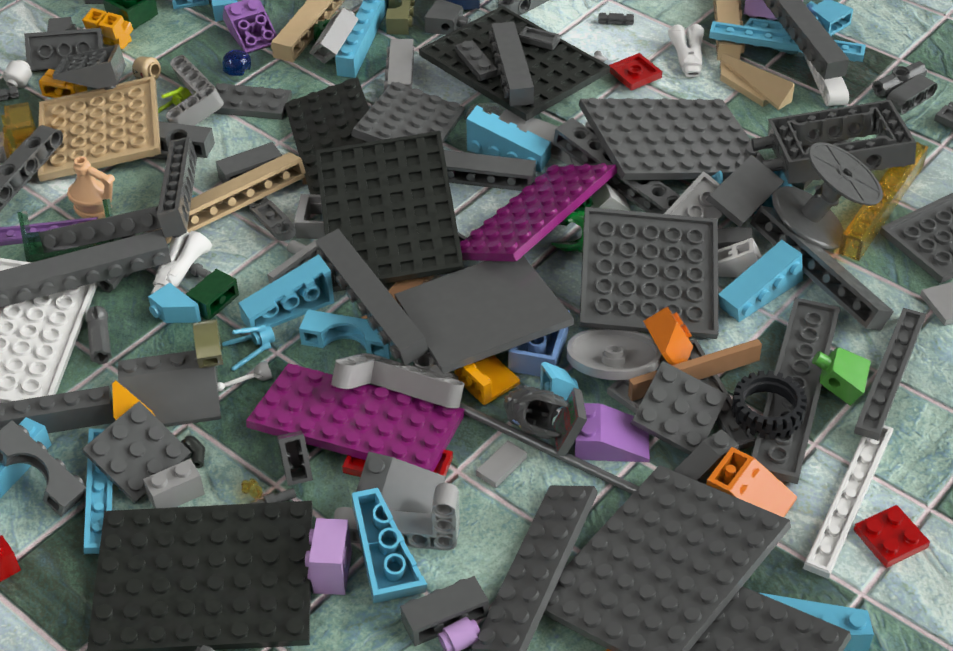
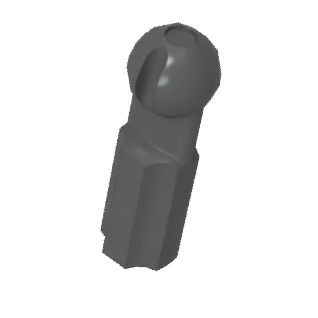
M93 306L87 310L85 319L88 324L90 359L92 362L100 365L107 363L112 358L108 330V312L104 307Z

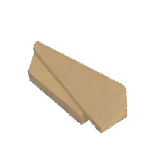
M727 54L721 55L720 81L762 107L770 103L779 110L792 102L795 86L793 82Z

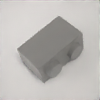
M191 458L143 479L148 498L154 508L178 507L205 494L201 476Z

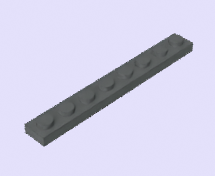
M907 308L902 309L856 423L854 434L879 441L925 321L926 313Z

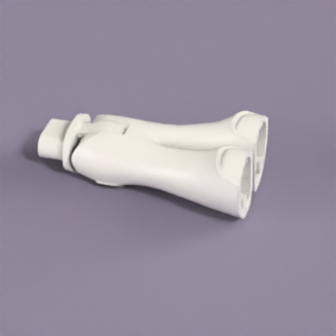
M679 24L672 26L668 29V35L677 51L682 71L687 77L700 76V71L702 70L701 44L704 28L699 24H693L688 27L686 34L688 48L685 40V27Z
M192 230L190 234L187 231V233L180 237H172L169 247L171 262L158 267L155 280L153 281L155 287L151 294L168 283L177 288L195 260L210 251L212 243L201 233Z

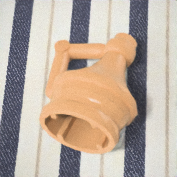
M80 156L75 158L73 169L77 174V178L68 188L67 192L69 200L74 204V211L81 218L98 217L100 219L107 217L112 211L111 202L113 182L115 181L114 176L111 174L107 175L91 167L86 157Z

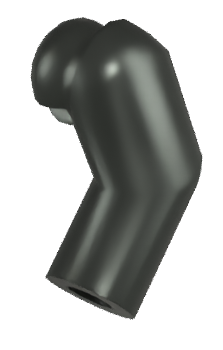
M186 436L181 443L192 452V462L195 467L202 468L206 448L195 436Z

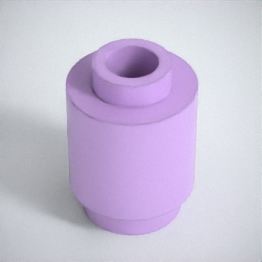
M464 617L442 629L443 632L438 634V638L444 651H461L478 641L480 629L474 619L469 620L468 617Z

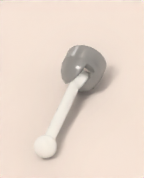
M267 361L257 364L254 372L225 383L218 382L219 391L254 377L260 381L272 379Z

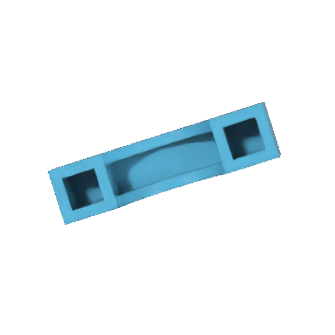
M308 309L299 327L301 345L324 348L335 340L352 339L361 343L369 354L388 359L391 357L390 346L382 343L378 330L373 331L367 319Z

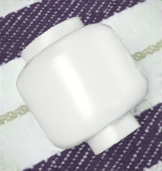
M23 60L9 62L3 73L6 85L18 88L26 87L32 76L29 64Z

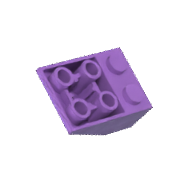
M242 0L224 6V22L230 34L245 54L271 46V42L277 34L260 0Z

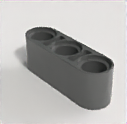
M919 74L892 90L886 100H891L896 110L901 114H905L931 98L936 92L938 84Z

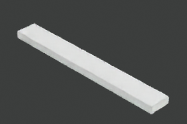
M884 425L879 441L862 436L804 563L803 569L829 579L894 428Z

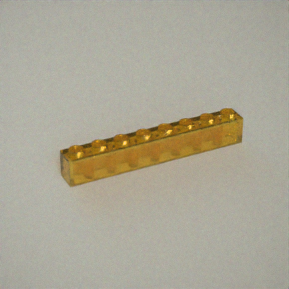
M916 142L915 164L906 165L905 167H892L887 170L879 182L883 192L882 200L876 205H863L842 234L839 254L857 261L861 259L923 168L928 146Z

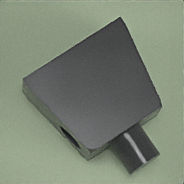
M436 0L424 17L425 33L447 35L470 23L471 18L463 16L462 6L445 0Z
M297 431L277 436L282 466L288 486L312 481L313 477L303 432ZM295 468H302L300 471H296V472H292V471H291V470H293V469H295Z

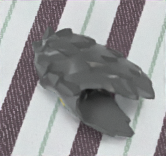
M527 385L521 386L519 389L516 388L513 392L510 391L508 396L504 397V407L508 420L520 427L523 432L536 435L542 439L561 437V433L555 431L552 421L558 415V408L563 406L570 408V404L564 400V397L548 390L527 387Z

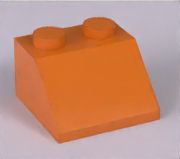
M667 306L643 321L668 364L675 365L688 361L693 349V345L689 340L692 334L677 312L672 314Z

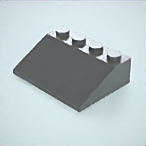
M117 44L64 56L52 76L56 80L96 89L104 88L105 90H110L118 85L126 64L120 45Z
M196 350L118 361V383L151 409L155 417L165 427L221 419L217 366L199 368Z

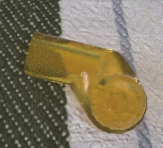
M250 478V480H243L241 482L244 494L250 493L251 497L255 500L263 497V489L256 479Z

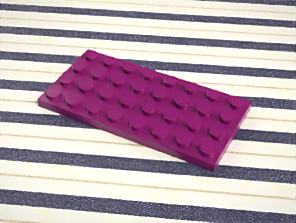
M601 163L598 165L584 164L574 166L570 164L567 166L553 165L548 167L543 175L534 179L532 185L523 188L522 192L518 196L511 198L505 207L498 209L497 213L485 220L480 228L473 230L468 238L460 241L463 260L518 261L618 173L616 165Z
M288 363L246 420L247 428L275 436L302 431L305 442L308 445L366 460L368 452L390 456L433 472L442 457L444 449L446 450L464 418L465 409L444 407L371 384L352 389L337 388L331 384L332 374Z

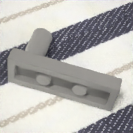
M291 240L287 245V250L294 255L267 274L269 283L274 282L317 256L315 252L318 250L316 240L307 246Z

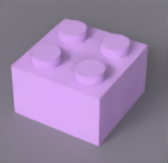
M316 518L315 528L310 529L309 532L311 551H306L305 567H309L308 579L312 583L313 593L345 595L352 555L348 520Z

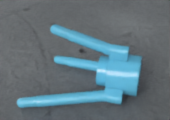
M263 324L257 327L233 330L232 334H251L222 343V346H228L252 339L256 346H261L232 366V371L243 366L264 350L272 348L270 343L275 341V336L270 325Z

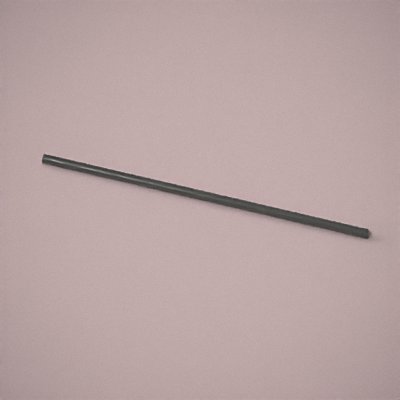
M460 403L459 408L465 409L464 415L630 494H633L639 488V486L569 453L565 457L558 455L556 447L468 405Z

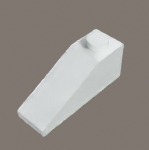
M753 238L718 249V277H739L762 257Z

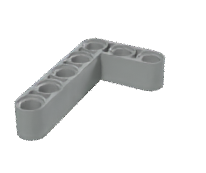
M184 55L176 56L171 60L170 65L178 79L193 95L170 109L166 114V118L169 123L195 126L219 110L224 102L215 86Z
M361 353L335 360L331 383L333 386L342 389H352L371 383L448 408L460 407L464 388L462 381L414 366H405L401 362L369 353Z
M440 483L435 487L432 514L390 511L407 547L436 550H452L456 547L460 515L459 491L455 485ZM337 508L333 519L348 520L351 543H360L353 508Z

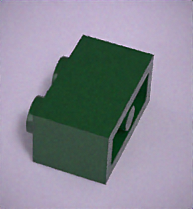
M215 269L195 287L191 288L186 295L198 304L200 316L206 320H211L239 296L237 279Z

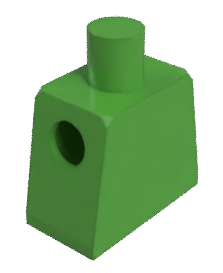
M840 347L836 348L828 356L821 351L815 354L812 364L822 369L819 379L820 384L848 405L853 404L864 394L871 363L870 360Z

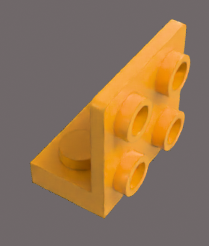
M494 355L455 370L458 380L462 381L464 387L484 406L520 385V378Z

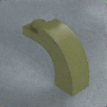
M217 319L194 322L193 334L199 368L223 365L221 351L223 348Z

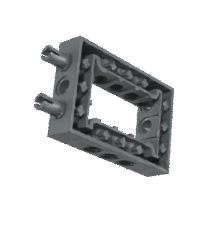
M891 100L768 119V136L751 139L753 152L772 148L777 158L761 160V163L772 172H784L789 184L821 180L809 160L810 148L805 153L802 149L806 145L818 142L843 141L849 138L866 137L875 134L876 138L857 139L852 142L833 144L855 156L870 171L915 164L916 141Z

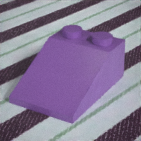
M584 403L587 421L575 440L576 457L582 460L649 462V433L630 424L634 417L633 415L603 404Z

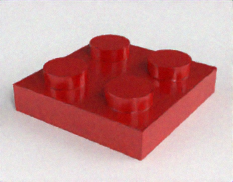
M640 53L609 65L610 73L630 90L637 89L662 78V71Z
M898 505L860 521L854 526V532L885 568L927 549L930 544L927 537Z

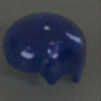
M238 49L227 52L222 61L223 71L232 76L244 75L247 68L250 70L251 56L245 51Z

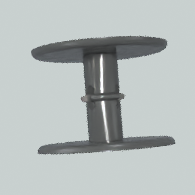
M818 142L810 147L809 160L815 172L824 183L815 187L816 192L814 195L796 187H779L773 192L772 202L783 222L801 238L821 248L837 249L842 246L845 234L840 221L830 210L831 207L839 204L841 196L857 204L866 206L876 205L882 200L883 192L874 174L855 156L835 145Z

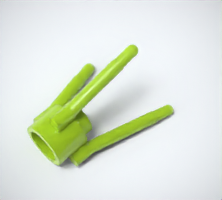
M180 86L176 90L163 94L162 98L173 97L172 100L158 108V113L172 104L178 105L192 96L191 92L187 88Z

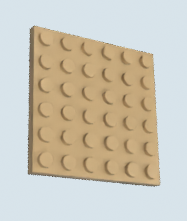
M154 76L120 83L110 90H105L104 88L93 89L39 102V126L45 125L58 129L63 133L61 145L53 152L43 166L38 169L40 182L76 174L73 169L74 160L80 156L86 157L91 167L99 169L161 154L157 89Z

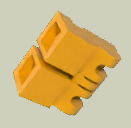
M91 8L82 19L86 29H102L103 44L110 46L119 44L120 48L124 49L132 41L130 36L133 30L132 24L129 21H125L121 15Z

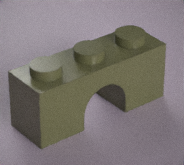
M389 0V8H387L386 12L387 34L409 35V27H413L415 0Z

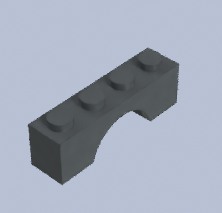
M11 420L0 429V462L4 466L24 463L37 468L43 474L47 485L43 501L60 517L83 498L86 490L83 480L77 475H72L60 459H54L41 442L33 440L25 427L17 425Z

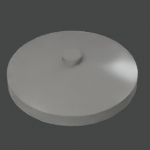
M595 328L576 334L567 343L566 356L569 364L586 375L600 379L629 380L656 371L661 363V353L654 340L637 331Z

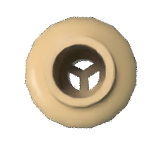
M140 56L135 59L132 71L136 79L154 76L155 80H157L161 73V66L154 57Z

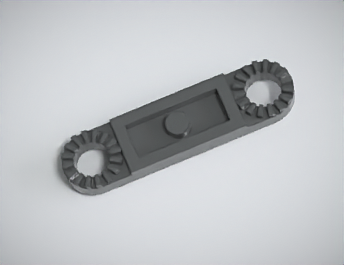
M266 196L247 205L254 217L277 240H290L296 235L294 223L271 200L269 201Z

